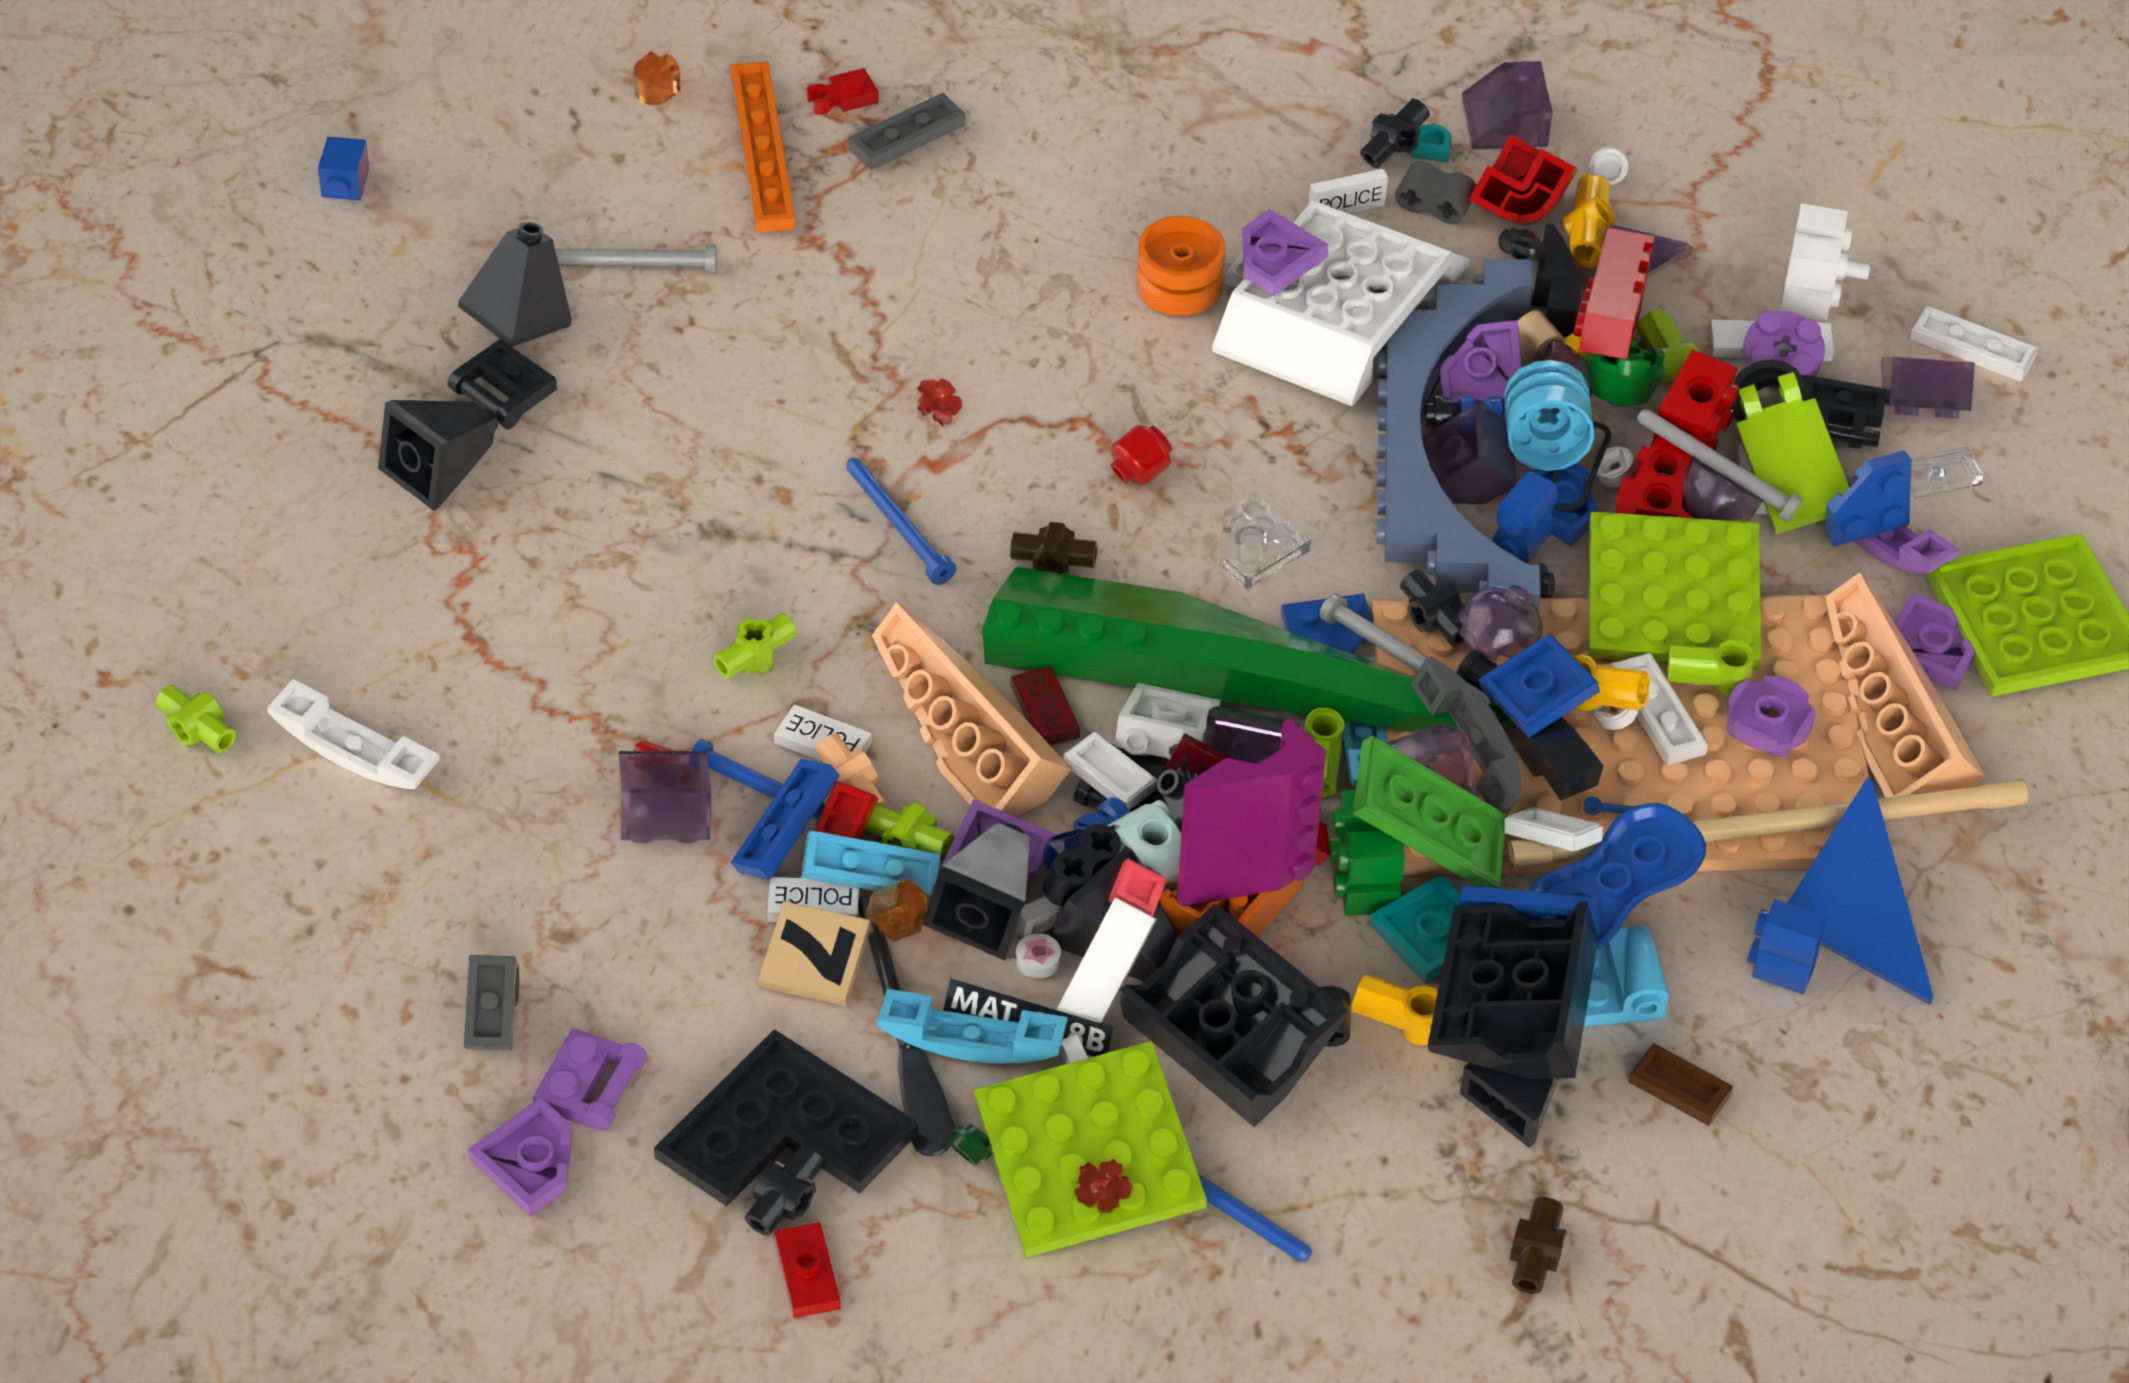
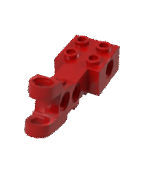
M1692 349L1659 407L1658 416L1716 451L1719 441L1716 439L1719 430L1723 432L1728 430L1735 413V409L1731 407L1736 400L1740 386L1734 384L1737 367ZM1654 433L1650 448L1642 446L1636 457L1635 462L1639 463V466L1633 475V479L1625 476L1620 485L1614 513L1694 518L1681 509L1683 489L1691 474H1696L1702 462Z

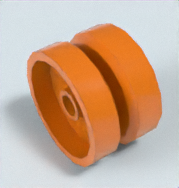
M1190 216L1162 218L1147 226L1139 237L1137 291L1142 301L1153 310L1169 316H1191L1203 313L1213 307L1221 297L1223 287L1225 241L1220 231L1210 223Z

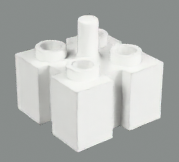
M1800 204L1780 311L1793 312L1807 319L1827 322L1830 306L1838 308L1842 284L1835 283V281H1842L1845 276L1864 280L1868 279L1869 264L1848 261V255L1841 254V251L1849 252L1853 232L1852 228L1845 227L1848 211Z

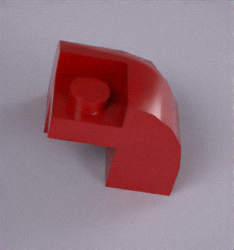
M1510 135L1493 167L1487 165L1469 200L1505 221L1518 225L1534 224L1548 217L1558 206L1578 169L1543 149L1539 150Z

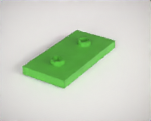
M1373 735L1362 741L1352 814L1476 886L1499 888L1506 835L1504 833L1505 818L1508 815Z

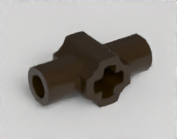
M1050 522L1046 527L1039 529V534L1014 532L1011 540L1010 557L1013 560L1032 561L1033 568L1036 570L1063 574L1069 571L1070 566L1095 568L1098 543L1095 540L1076 539L1075 532L1068 529L1064 523Z
M1548 1197L1535 1198L1529 1220L1520 1218L1510 1260L1517 1262L1512 1285L1519 1291L1530 1294L1540 1293L1543 1289L1547 1271L1556 1272L1566 1230L1559 1228L1564 1206L1556 1199Z

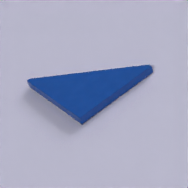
M1867 778L1791 896L1788 904L1827 916L1820 943L1821 946L1930 1005L1933 1001L1931 985L1873 781Z

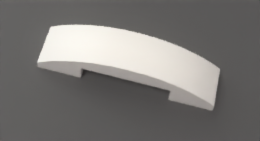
M294 679L286 685L267 707L268 713L302 743L337 765L382 784L404 789H416L440 760L438 753L405 736H402L396 743L330 709L329 697Z

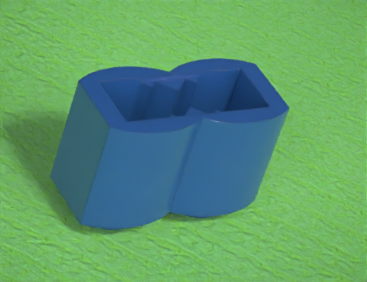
M1530 470L1527 471L1497 508L1496 519L1499 529L1494 534L1492 542L1523 562L1528 563L1553 531L1551 511L1556 506L1558 500L1555 482Z
M1774 899L1770 911L1761 909L1753 933L1761 938H1754L1747 962L1754 964L1752 977L1804 995L1816 965L1827 916Z

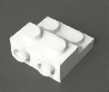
M1137 683L1119 714L1115 747L1125 749L1133 755H1155L1168 758L1169 760L1184 733L1208 745L1210 732L1219 716L1221 700Z

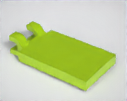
M1794 372L1778 377L1780 385L1779 394L1783 401L1779 404L1762 409L1754 384L1738 390L1741 398L1739 400L1740 407L1746 420L1737 422L1736 429L1753 475L1789 497L1796 493L1804 498L1788 523L1779 518L1780 510L1763 501L1775 535L1825 520L1827 517V504L1838 492L1844 495L1849 489L1816 399L1802 400Z

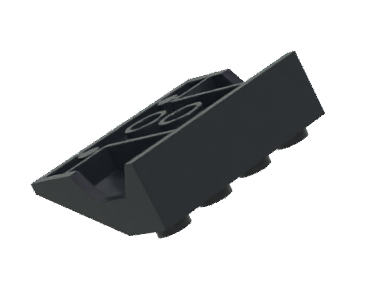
M1579 901L1566 919L1529 920L1507 904L1454 906L1427 1047L1429 1052L1527 1079L1575 1078L1599 938L1588 902Z
M1216 903L1177 937L1166 962L1141 985L1125 984L1119 990L1123 1018L1253 1127L1288 1096L1348 1016L1346 1008Z

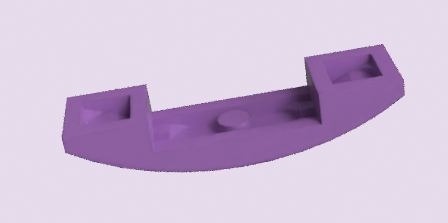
M1844 473L1850 488L1856 480ZM1901 527L1854 541L1877 559L1912 573H1930L1960 556L1959 548L1932 530L1919 536L1907 527Z

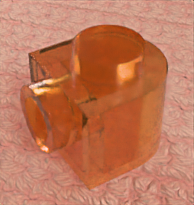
M650 51L635 64L634 86L636 98L644 104L659 105L667 102L681 91L680 67L671 55L664 54L660 57Z
M905 879L873 892L866 916L895 942L922 931L927 898L919 886L913 881Z

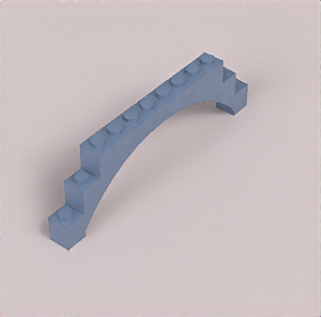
M1484 259L1483 275H1475V284H1436L1435 300H1427V310L1414 309L1381 348L1386 349V352H1379L1378 376H1386V379H1379L1378 403H1386V406H1378V431H1386V434H1378V459H1386V462H1378L1377 487H1385V491L1378 490L1377 515L1385 516V519H1377V544L1385 545V562L1427 563V575H1435V586L1442 583L1446 585L1451 583L1459 593H1478V606H1486L1487 624L1538 625L1540 565L1527 564L1503 550L1478 531L1457 510L1442 490L1429 465L1422 441L1421 422L1425 413L1426 401H1429L1441 379L1440 366L1467 340L1466 336L1478 324L1510 321L1530 312L1532 260Z

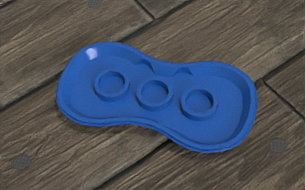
M1661 803L1637 805L1626 810L1613 821L1602 841L1589 854L1577 862L1543 875L1531 885L1528 891L1597 898L1600 921L1597 949H1599L1617 934L1629 913L1640 902L1656 893L1676 887L1692 877L1703 863L1706 855V843L1696 825L1678 810Z

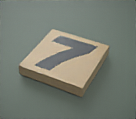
M783 901L758 978L759 987L846 1007L870 932V920Z

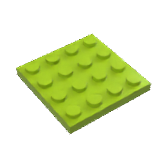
M1606 512L1590 513L1588 581L1589 657L1626 660L1651 653L1657 663H1668L1670 644L1717 648L1723 641L1738 639L1745 641L1753 648L1755 654L1753 669H1760L1762 651L1759 523Z
M2082 533L1956 557L1934 571L1925 573L1939 602L1953 609L1958 619L1957 627L1964 640L1969 639L1975 651L1972 663L1991 697L2129 669V614Z
M1152 1041L973 1090L978 1112L986 1136L989 1138V1146L1025 1258L1207 1208V1198Z

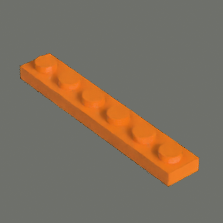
M769 62L730 65L731 81L756 233L795 229V214Z

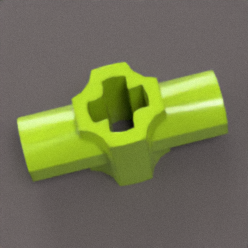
M780 613L768 622L765 619L753 620L747 618L737 625L738 634L736 635V642L713 656L714 665L725 679H730L742 670L745 673L758 672L760 674L768 671L773 667L774 650L797 636L795 624L785 613Z
M172 684L168 685L158 694L156 699L157 708L168 715L166 716L168 727L172 730L176 739L186 747L194 745L201 740L215 752L223 753L235 742L236 731L225 723L224 711L218 705L216 699L208 692L204 691L190 697Z
M914 802L911 806H904L900 812L877 804L866 828L867 831L881 836L883 844L941 854L940 860L942 861L945 860L955 839L954 834L937 827V819L928 812L926 807Z

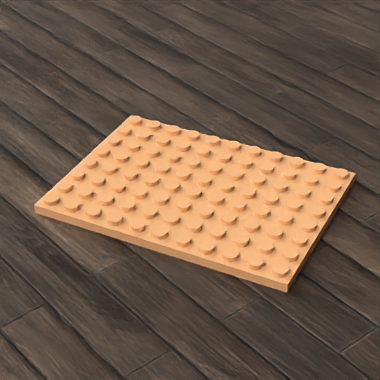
M1827 595L1760 596L1762 660L1760 669H1753L1751 683L1764 681L1765 676H1780L1789 679L1805 689L1809 695L1808 702L1812 709L1813 707L1815 709V719L1811 734L1803 744L1792 748L1787 756L1774 757L1766 751L1752 748L1739 739L1730 736L1726 728L1728 722L1726 711L1730 696L1717 691L1714 685L1669 682L1708 744L1706 755L1666 766L1637 717L1632 723L1622 729L1608 730L1599 724L1593 710L1581 712L1573 709L1563 715L1562 718L1575 729L1604 765L1598 786L1560 801L1543 775L1536 778L1533 776L1512 745L1520 771L1521 795L1508 816L1531 807H1536L1597 823L1603 826V832H1606L1620 813L1600 811L1597 815H1588L1584 811V801L1586 798L1597 797L1601 800V803L1627 806L1661 803L1673 807L1691 821L1852 802L1865 780L1869 779L1863 745L1856 733L1859 730L1857 715L1849 710L1847 697L1851 696V693L1848 689L1847 681L1841 673L1839 662L1842 661L1839 645L1834 640L1825 598ZM1540 598L1538 625L1487 624L1486 606H1478V599H1461L1465 607L1462 617L1472 627V633L1464 643L1456 647H1452L1437 630L1430 633L1426 631L1421 633L1412 623L1411 615L1407 609L1409 600L1371 601L1370 614L1376 626L1424 656L1436 658L1454 672L1458 670L1469 652L1477 646L1486 651V657L1499 666L1549 633L1572 656H1588V598ZM1374 645L1376 663L1412 676L1417 674L1416 670ZM1592 658L1596 665L1611 667L1612 663L1623 661ZM1657 663L1667 678L1668 663ZM1770 710L1768 713H1761L1767 717L1776 718L1778 712ZM1385 727L1388 745L1485 801L1476 788L1484 773L1463 740ZM1836 826L1705 842L1706 855L1697 871L1806 870L1811 867ZM1506 834L1501 874L1549 873L1577 862L1583 857L1512 868L1508 857V842L1523 840L1524 838ZM1403 843L1405 853L1403 876L1457 875Z

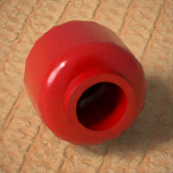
M1136 425L1111 446V454L1114 460L1110 464L1111 469L1123 483L1131 480L1139 486H1144L1169 467L1171 463L1169 453L1172 451V446L1157 427L1152 425L1148 428L1144 425Z

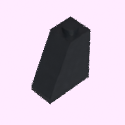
M1468 1063L1464 1066L1460 1094L1530 1148L1537 1140L1559 1079H1527Z

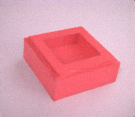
M1128 858L1122 863L1108 901L1112 903L1114 898H1118L1153 917L1167 878Z

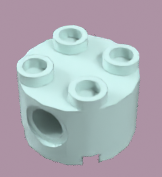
M1157 800L1152 804H1145L1107 825L1119 835L1121 850L1126 846L1134 852L1139 864L1167 878L1162 892L1167 889L1171 892L1178 889L1181 832L1172 820L1170 810L1164 802Z

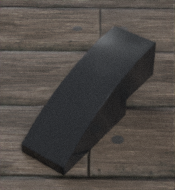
M1546 224L1543 242L1547 243L1548 251L1542 253V260L1538 264L1532 306L1547 308V319L1566 338L1574 333L1579 312V278L1573 256L1564 238L1555 225Z
M1498 706L1492 707L1509 741L1533 776L1536 778L1543 775L1560 801L1598 786L1604 765L1589 745L1564 718L1560 717L1528 738Z

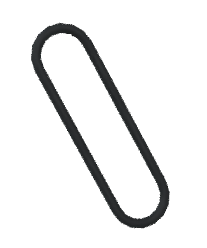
M1593 421V427L1603 430L1605 437L1580 499L1571 505L1556 504L1554 510L1569 512L1580 508L1585 503L1611 439V431L1605 424ZM1562 469L1555 470L1551 481L1555 482V485Z

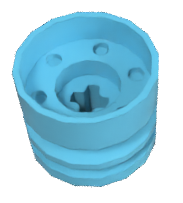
M1554 360L1537 361L1520 368L1508 380L1504 391L1510 450L1516 459L1523 464L1543 471L1561 470L1578 463L1590 451L1594 440V427L1587 381L1580 371L1568 363Z

